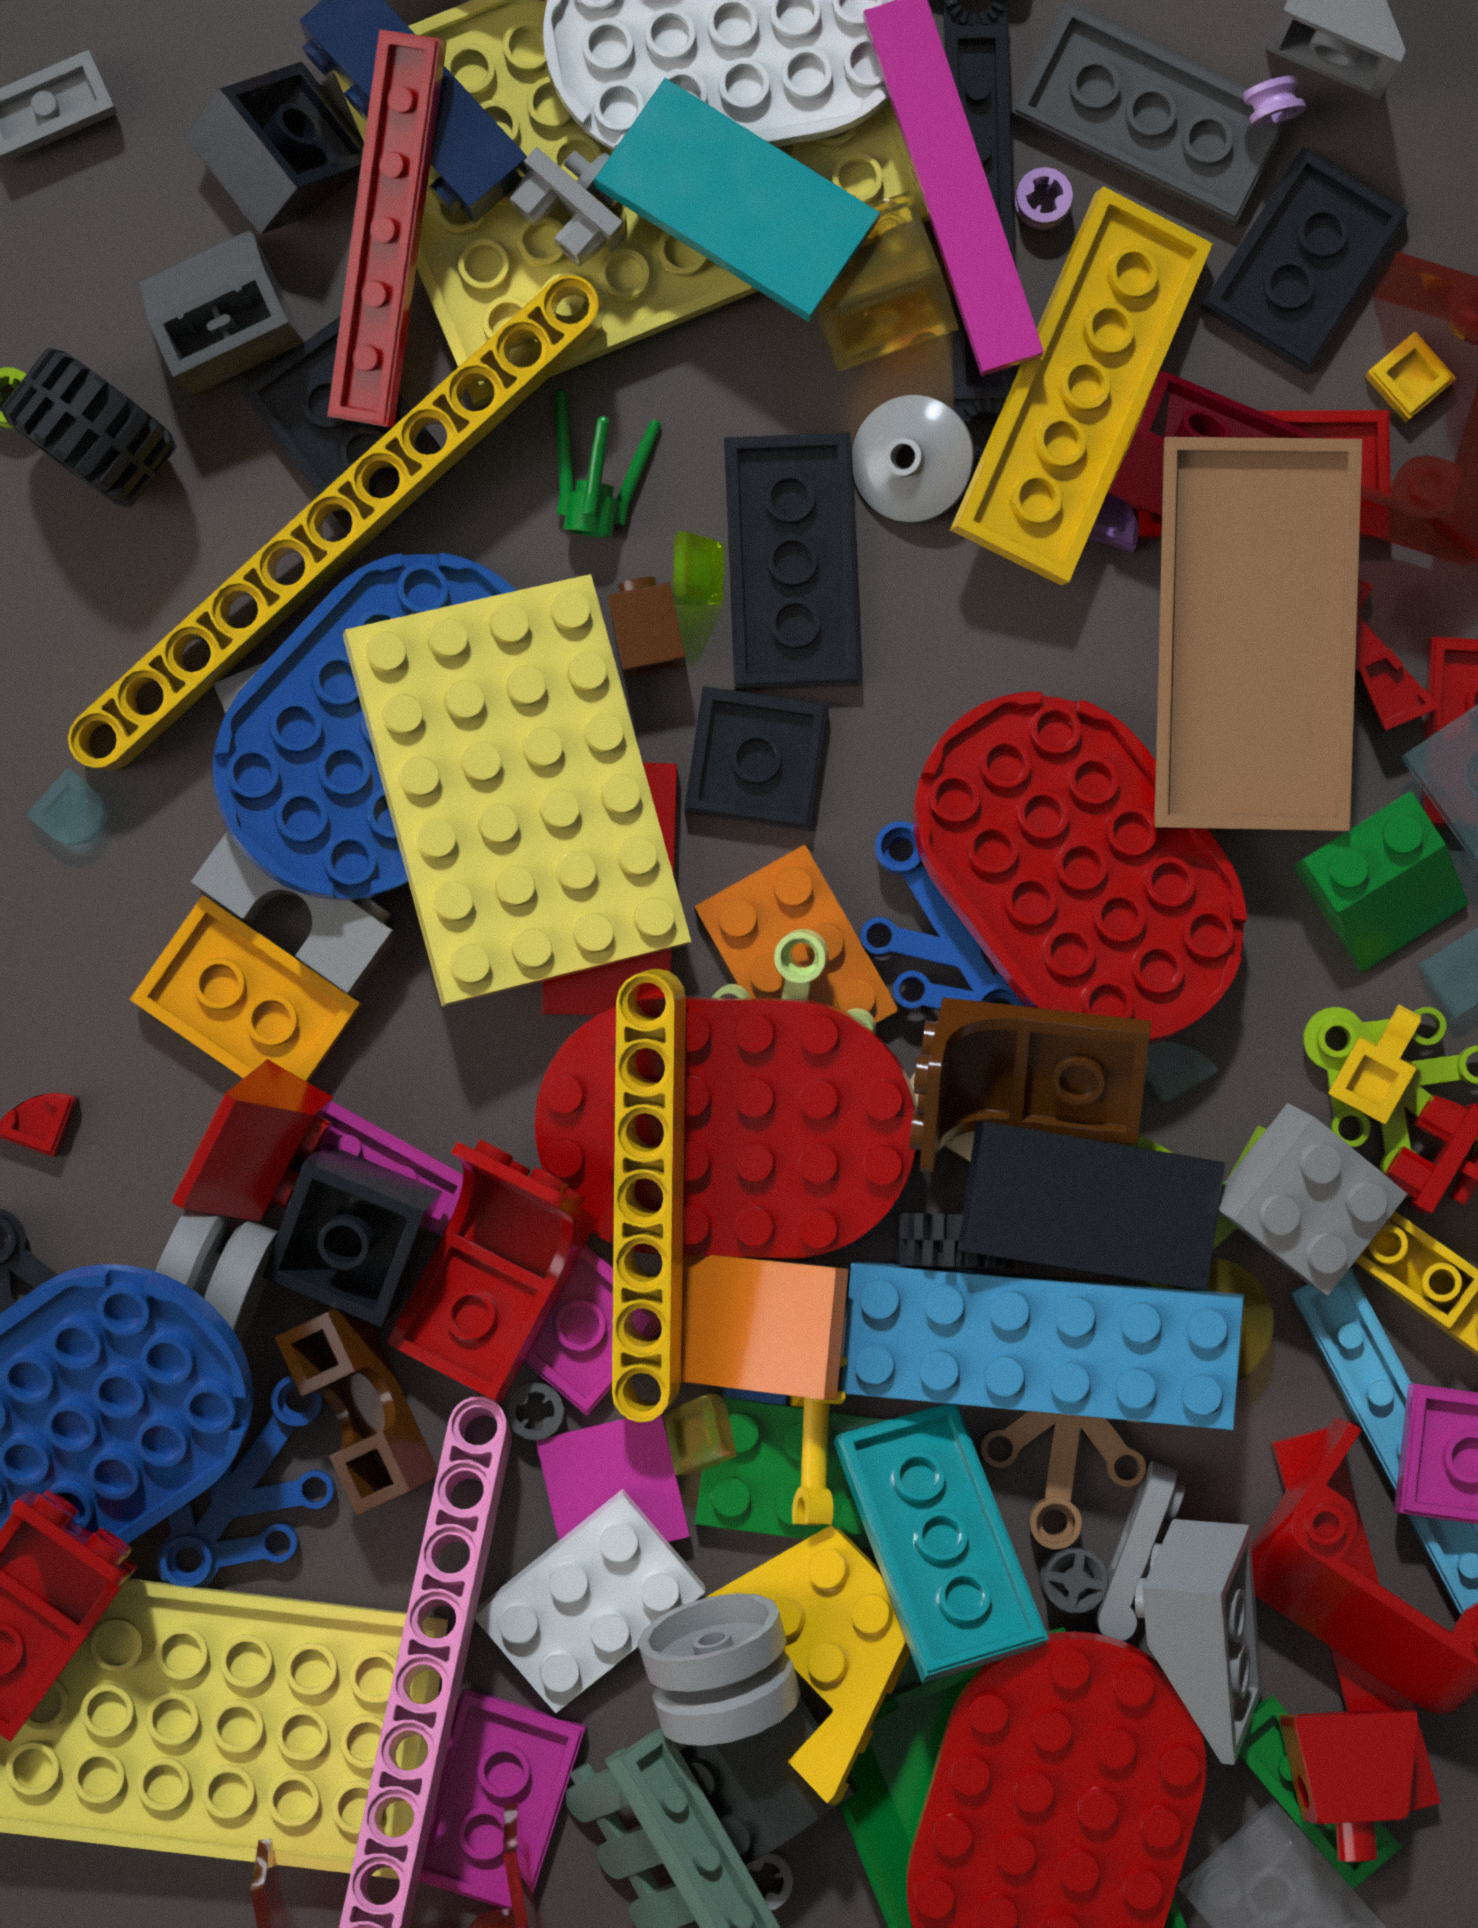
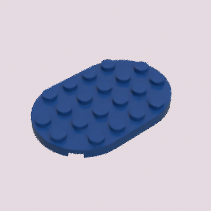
M439 552L438 555H402L400 553L378 559L359 568L337 585L248 680L236 695L219 728L213 753L212 779L218 810L226 829L242 853L259 870L271 879L294 891L329 900L366 899L383 895L409 883L342 634L345 629L517 591L512 585L485 566L452 554Z
M97 1264L69 1270L49 1279L0 1314V1530L11 1515L12 1510L10 1508L18 1497L30 1491L44 1494L49 1489L79 1510L74 1520L91 1533L97 1532L100 1527H103L128 1544L203 1493L224 1474L240 1449L250 1425L253 1410V1383L248 1360L241 1343L223 1316L207 1300L183 1283L150 1269L121 1264Z

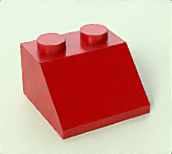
M267 1059L224 1094L171 1203L182 1209L258 1222L277 1205L286 1209L300 1174L296 1170L305 1153L311 1155L317 1150L329 1132L332 1123L326 1120L324 1116L334 1097Z

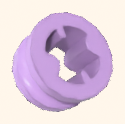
M1288 75L1270 79L1249 88L1243 93L1244 103L1252 105L1254 108V113L1249 117L1252 127L1262 128L1290 120L1305 111V101L1295 96V90L1299 87V81L1296 76Z
M1048 167L1033 169L1025 174L1018 184L1014 201L1016 214L1022 223L1031 229L1043 231L1055 228L1064 221L1069 213L1073 198L1071 184L1066 176L1056 169ZM1046 185V193H1049L1051 188L1056 190L1059 196L1054 201L1053 212L1041 213V205H1038L1035 210L1030 207L1028 202L1033 197L1034 186Z

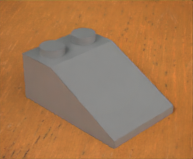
M1173 1519L1163 1543H1156L1153 1547L1150 1572L1147 1578H1139L1135 1592L1136 1616L1138 1618H1145L1149 1649L1221 1764L1235 1765L1262 1693L1250 1525Z

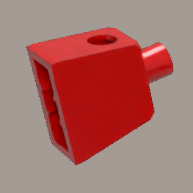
M1382 1709L1279 1715L1280 1728L1303 1820L1316 1824L1335 1823L1338 1861L1377 1860L1375 1821L1407 1819L1409 1815L1418 1725L1417 1711Z

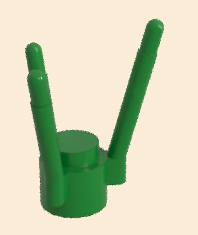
M558 389L555 392V424L560 494L556 515L565 516L563 530L566 532L595 538L612 539L614 525L625 526L629 503L653 449L661 424L656 419L649 422L615 499L613 498L614 486L601 483L607 449L609 419L605 416L599 417L592 445L587 480H577L576 490L574 491L567 393L564 389Z

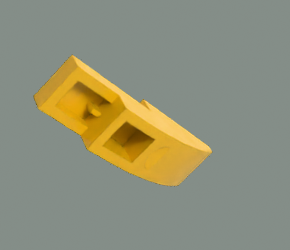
M1394 1211L1354 1263L1415 1311L1478 1356V1269Z

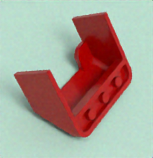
M1334 1417L1251 1544L1255 1596L1423 1709L1436 1714L1453 1712L1463 1706L1478 1692V1602L1469 1606L1461 1614L1452 1630L1448 1631L1342 1560V1557L1356 1536L1358 1527L1357 1516L1350 1502L1326 1484L1362 1429L1351 1422Z

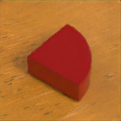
M48 1093L27 1099L6 1113L1 1119L0 1138L46 1155L57 1157L79 1097L62 1093Z

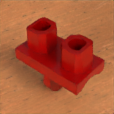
M1433 1095L1427 1100L1414 1126L1442 1142L1432 1161L1429 1162L1403 1146L1395 1154L1384 1173L1385 1176L1408 1194L1407 1196L1410 1198L1406 1205L1421 1214L1434 1211L1455 1174L1460 1178L1449 1195V1198L1466 1207L1478 1187V1148L1470 1161L1464 1159L1478 1136V1105L1472 1103L1463 1107L1456 1102Z

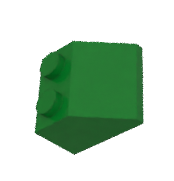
M1409 791L1351 828L1350 831H1346L1292 866L1360 973L1469 905L1448 848L1412 791Z

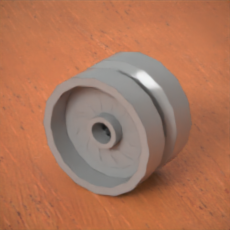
M185 1209L170 1236L155 1272L183 1283L207 1300L223 1316L242 1344L268 1281L262 1278L278 1231L252 1221H247L233 1232L224 1248L228 1230L226 1216Z
M733 1593L711 1596L681 1605L658 1617L643 1630L638 1646L649 1682L656 1686L652 1698L660 1727L666 1738L679 1744L697 1746L729 1743L766 1730L781 1722L796 1708L801 1693L793 1663L788 1654L783 1652L787 1639L780 1612L773 1600L758 1594Z

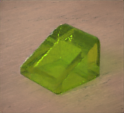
M677 531V535H674V601H677V605L717 606L723 601L724 578L723 545L716 540L691 532Z

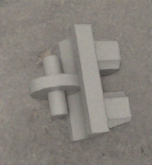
M536 147L524 160L526 175L510 198L511 207L535 227L540 224L556 205L568 213L572 219L556 235L554 241L559 249L578 266L583 265L604 246L613 252L625 239L624 234L620 232L623 221L594 197L595 194L599 195L611 207L617 203L616 200L594 187V178L610 156L604 153L592 163H589L577 151H574L566 159L564 166L579 178L575 181Z

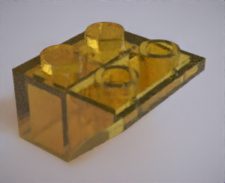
M910 191L869 205L880 212L879 221L815 314L826 349L838 372L959 329L941 269Z

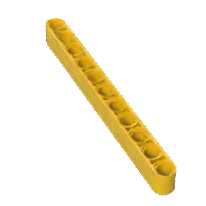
M567 275L558 277L540 291L77 717L71 725L68 734L69 749L74 758L85 766L104 771L120 770L136 758L214 686L213 683L222 679L595 336L602 324L603 309L593 286L582 277ZM578 295L589 301L588 313L578 323H562L556 318L557 306L567 296ZM531 338L540 342L542 351L536 363L524 368L516 367L510 363V349L517 341ZM484 381L494 386L493 401L488 407L480 411H471L463 407V393L469 385L474 382ZM431 424L445 427L447 439L440 451L435 454L425 455L416 450V437L422 428ZM384 467L397 469L400 481L396 491L386 498L372 497L369 491V481L374 472ZM333 511H349L353 524L347 537L335 542L326 541L322 532L325 518ZM290 553L301 554L305 562L303 576L294 584H280L275 572L279 560ZM242 596H253L258 607L256 619L246 628H234L229 619L231 605ZM203 638L210 646L211 655L209 662L201 670L189 672L183 664V651L191 641ZM156 681L163 689L164 698L162 705L153 714L143 715L137 708V692L144 684ZM109 724L116 733L117 741L115 748L108 756L97 758L90 749L89 741L91 734L99 726Z

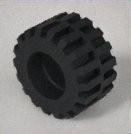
M46 348L1 408L7 423L87 485L119 506L132 508L177 448L171 433L161 423L97 373L63 350Z

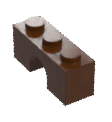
M333 1309L274 1337L301 1396L311 1392L318 1393L327 1400L338 1418L342 1431V1445L338 1452L329 1457L356 1515L411 1491L437 1476L438 1468L370 1322L339 1309Z

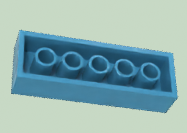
M857 1261L851 1263L844 1344V1356L847 1358V1365L842 1369L841 1391L845 1392V1394L1233 1430L1245 1294Z

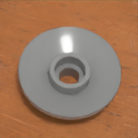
M922 395L896 397L875 408L861 424L855 436L851 454L853 478L865 501L874 510L890 519L912 523L936 518L947 512L959 501L970 483L975 459L973 441L961 417L945 403ZM909 445L914 450L915 460L909 468L902 469L897 463V454L902 447Z

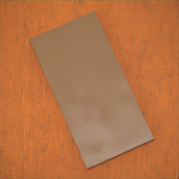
M1164 437L1155 827L1350 831L1362 439Z

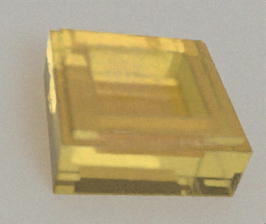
M707 1394L663 1413L675 1475L690 1476L737 1457L724 1394Z

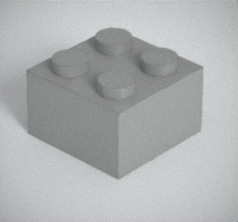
M1287 1103L1222 1185L1218 1212L1300 1279L1328 1296L1408 1194L1317 1118Z

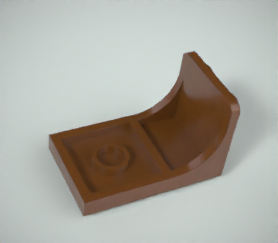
M943 997L937 1022H925L922 1052L918 1054L915 1070L914 1093L919 1095L917 1110H914L912 1118L910 1149L921 1151L920 1172L934 1173L938 1152L944 1144L959 1135L975 1131L976 1121H987L1104 1142L1138 1146L1151 1021Z

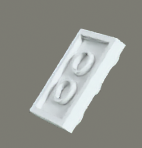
M622 1489L477 1607L475 1620L550 1708L557 1713L638 1647V1641L646 1627L665 1613L697 1600L705 1593V1585L624 1489Z

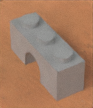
M228 830L191 880V883L250 924L263 906L270 900L283 895L302 898L311 911L312 928L309 937L295 956L353 997L398 936L385 925L392 914L370 898L357 899L354 903L350 900L316 898L294 891L271 879L242 853Z

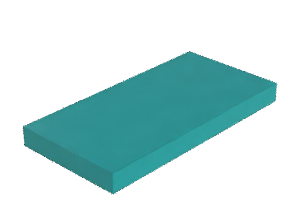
M667 78L663 79L594 178L595 188L807 322H810L878 223L880 217L879 211Z
M943 1404L836 1435L833 1442L922 1683L1028 1652L1047 1643L1049 1640L958 1404Z

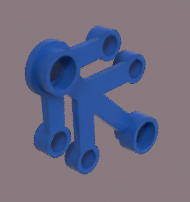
M896 821L882 828L875 841V852L880 865L893 875H902L939 937L896 927L890 919L885 917H873L865 922L860 932L861 943L865 951L877 958L887 957L895 953L958 968L972 989L970 991L933 984L929 982V979L923 973L910 970L900 974L894 982L893 994L897 1004L907 1011H919L925 1007L940 1010L942 998L945 997L989 1003L1004 1001L1009 1005L1025 1006L998 970L996 977H994L981 956V947L964 924L960 922L956 913L929 877L917 848L914 825L905 821ZM907 841L913 846V854L908 860L899 862L890 856V848L895 842ZM879 926L886 927L892 933L890 943L882 948L873 947L868 942L870 931ZM909 980L921 982L925 987L923 997L915 1002L904 1000L900 991L905 982Z
M292 1375L282 1379L275 1386L271 1395V1406L274 1414L234 1472L231 1463L224 1474L209 1487L211 1505L196 1525L191 1501L168 1516L170 1534L161 1542L156 1554L157 1571L165 1583L205 1588L216 1578L220 1567L261 1559L281 1563L290 1559L297 1552L300 1542L299 1535L293 1526L284 1522L271 1524L263 1530L261 1535L218 1540L233 1518L301 1505L309 1509H320L332 1501L336 1493L335 1480L328 1472L321 1469L310 1470L304 1473L298 1480L255 1487L295 1428L307 1425L320 1416L325 1405L324 1397L318 1393L311 1392L310 1407L304 1412H298L291 1408L288 1401L290 1392L297 1387ZM311 1477H318L326 1483L327 1494L321 1501H313L305 1494V1483ZM282 1531L289 1536L290 1548L285 1554H276L270 1550L268 1537L271 1532ZM185 1547L194 1548L200 1554L201 1563L195 1571H187L179 1563V1553Z

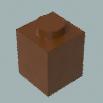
M641 577L618 584L620 593L610 594L607 597L624 678L686 666V657L670 582L657 585L655 577Z

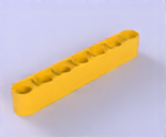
M658 968L643 971L627 979L619 989L616 1000L612 1396L616 1408L623 1416L640 1423L652 1421L660 1416L674 1402L681 1386L686 996L684 986L678 977L667 970ZM643 983L655 984L664 993L666 1005L660 1017L648 1016L639 1007L637 995ZM642 1048L655 1050L664 1060L665 1071L660 1081H649L639 1073L636 1060ZM640 1114H651L658 1118L663 1125L664 1137L659 1146L647 1145L637 1135L635 1126ZM639 1179L652 1180L661 1188L664 1199L659 1210L646 1209L636 1199L635 1187ZM637 1244L652 1245L658 1250L663 1262L659 1274H648L639 1269L634 1258ZM636 1309H648L658 1316L662 1326L660 1337H644L637 1331L633 1320ZM634 1374H649L657 1380L661 1390L659 1401L648 1402L637 1396L632 1383Z

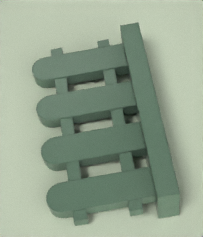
M661 1728L648 1733L627 1749L622 1748L605 1758L609 1768L594 1773L590 1764L586 1763L569 1773L574 1785L565 1792L566 1805L571 1814L579 1821L587 1823L596 1820L607 1840L597 1849V1858L602 1869L614 1879L628 1877L639 1896L629 1907L630 1917L636 1928H683V1925L695 1921L700 1928H780L674 1741L664 1736ZM631 1806L641 1823L640 1826L630 1830L626 1829L617 1813L618 1810ZM663 1863L674 1882L659 1887L649 1868Z

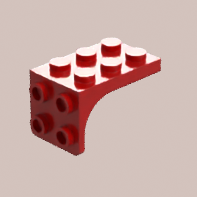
M479 1139L474 1149L456 1142L451 1151V1154L458 1158L463 1166V1183L457 1206L442 1238L385 1344L501 1404L598 1220L581 1208L585 1197L568 1188L569 1185L566 1182L537 1167H534L528 1177L531 1170L514 1161L513 1156Z
M49 1489L44 1494L30 1491L18 1497L10 1508L12 1510L11 1515L0 1530V1735L9 1742L16 1737L138 1567V1565L127 1558L133 1550L127 1543L103 1527H100L97 1532L91 1533L74 1520L79 1510Z

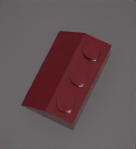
M1160 369L1108 493L1123 499L1135 509L1152 511L1162 516L1164 437L1325 438Z

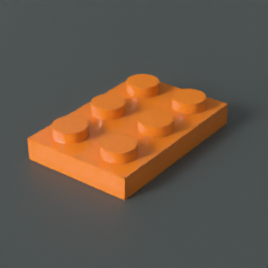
M805 844L694 906L695 911L737 985L742 986L749 993L750 998L782 999L785 978L778 972L775 966L774 953L776 946L788 933L797 929H809L818 933L825 940L829 950V960L826 968L818 977L812 980L809 995L810 1001L824 1003L845 1012L853 1008L864 1009L873 1016L876 1024L899 1011ZM798 943L793 948V957L796 962L801 965H810L814 962L815 953L810 945Z

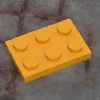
M204 895L201 896L129 999L242 1078H245L268 1059L306 1082L310 1081L363 1005Z

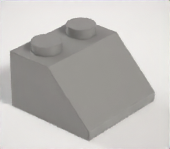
M1287 0L1266 47V50L1379 100L1406 52L1386 0Z

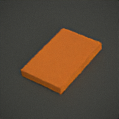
M716 1255L683 1256L681 1382L823 1400H837L849 1269Z

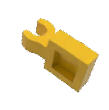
M1398 1004L1377 1044L1359 1035L1328 1094L1386 1125L1417 1069L1416 1065L1401 1058L1419 1026L1422 1016Z

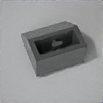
M253 229L139 282L148 323L171 375L190 396H194L305 343Z

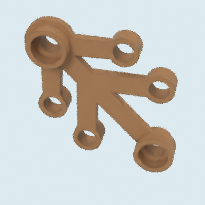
M1027 1411L1005 1429H993L984 1434L979 1444L980 1455L992 1467H1008L1015 1462L1020 1449L1054 1425L1044 1499L1038 1501L1032 1507L1028 1517V1526L1033 1538L1042 1546L1055 1550L1063 1549L1076 1541L1082 1528L1080 1513L1071 1503L1080 1430L1084 1431L1105 1459L1108 1477L1119 1486L1132 1487L1139 1484L1146 1474V1462L1138 1451L1126 1446L1106 1418ZM1127 1420L1131 1423H1141V1421ZM996 1436L1006 1437L1011 1444L1009 1456L1001 1461L993 1460L987 1452L989 1441ZM1123 1455H1131L1137 1462V1472L1130 1479H1120L1115 1473V1462ZM1050 1510H1060L1065 1516L1064 1528L1056 1534L1045 1532L1042 1527L1044 1514Z

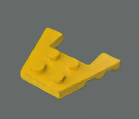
M830 1525L705 1598L742 1593L758 1594L775 1602L780 1612L787 1639L783 1652L788 1654L794 1669L833 1709L832 1714L788 1762L827 1804L836 1806L844 1797L849 1784L845 1783L858 1754H864L874 1732L871 1729L872 1723L886 1693H892L910 1655V1650L880 1569L841 1529Z

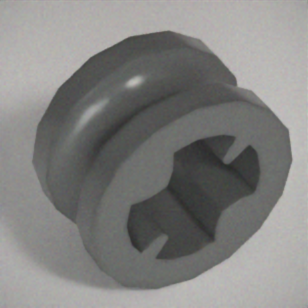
M533 1381L523 1384L513 1392L508 1400L506 1414L509 1425L515 1433L525 1439L540 1440L549 1437L558 1430L564 1420L565 1405L563 1397L553 1386L546 1382ZM532 1392L546 1395L542 1402L546 1403L548 1400H551L554 1407V1416L545 1417L542 1422V1428L539 1429L526 1426L530 1419L526 1418L521 1421L518 1414V1405L527 1404Z

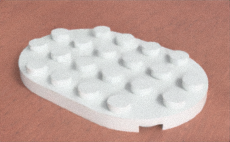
M548 0L543 22L546 63L554 89L570 116L586 133L613 151L664 78L672 81L775 147L819 140L848 131L877 113L890 100L863 19V12L866 9L895 0Z

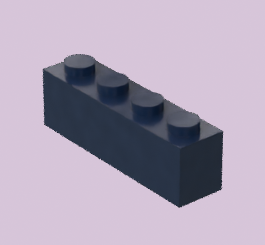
M321 0L299 20L307 40L301 48L316 68L326 77L333 71L341 77L350 87L344 92L346 99L359 115L367 121L379 29L416 34L384 0ZM444 66L429 175L435 181L429 185V189L452 215L462 210L475 224L520 183L526 175L524 160L527 158V155Z

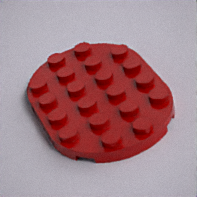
M1042 691L1013 693L987 701L964 714L942 735L928 757L917 783L913 807L914 833L921 860L929 877L998 972L1026 1007L1151 1021L1149 1044L1166 1040L1191 1027L1221 999L1232 983L1242 959L1240 955L1243 945L1244 923L1247 921L1246 905L1238 876L1229 858L1207 828H1163L1154 826L1156 760L1139 738L1124 723L1109 712L1082 699L1074 702L1058 697L1042 696Z
M665 997L637 1000L641 1010L652 1017H660L666 1005ZM686 997L683 1256L716 1255L756 1258H805L837 1250L857 1240L878 1224L894 1206L910 1179L916 1160L917 1150L910 1149V1133L914 1110H917V1102L910 1079L897 1055L893 1054L885 1043L866 1027L867 1024L839 1008L810 1000ZM616 1006L584 1023L560 1047L543 1077L535 1108L534 1124L536 1146L543 1171L566 1182L569 1185L568 1188L585 1197L581 1208L598 1220L592 1233L611 1244L614 1242ZM642 1048L636 1060L639 1073L649 1081H660L665 1071L664 1060L655 1050ZM640 1114L635 1126L637 1135L647 1145L659 1146L664 1137L663 1125L658 1118L651 1114ZM639 1179L635 1187L636 1199L646 1209L659 1210L664 1199L661 1188L652 1180ZM643 1243L637 1244L635 1247V1252L660 1255L658 1250L652 1245Z
M1057 1632L1047 1634L1049 1640L1043 1646L985 1664L970 1679L960 1693L949 1716L911 1845L907 1864L906 1884L908 1910L913 1928H1164L1201 1806L1207 1768L1202 1732L1163 1669L1154 1658L1124 1641L1109 1636L1087 1632Z

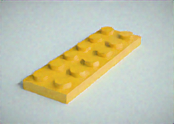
M1104 186L1095 192L1036 329L1044 351L1043 356L1021 364L950 531L1061 586L1070 582L1213 243Z

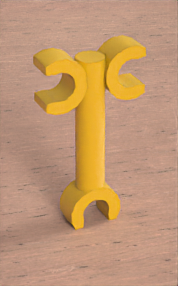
M844 1355L840 1357V1368L847 1365V1358ZM837 1390V1400L789 1396V1404L791 1406L804 1407L801 1487L797 1489L793 1499V1524L815 1526L832 1524L833 1497L831 1491L827 1488L830 1404H842L844 1402L845 1392Z

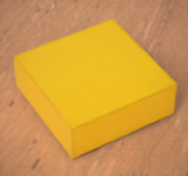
M1416 331L1372 367L1364 376L1405 423L1457 379Z

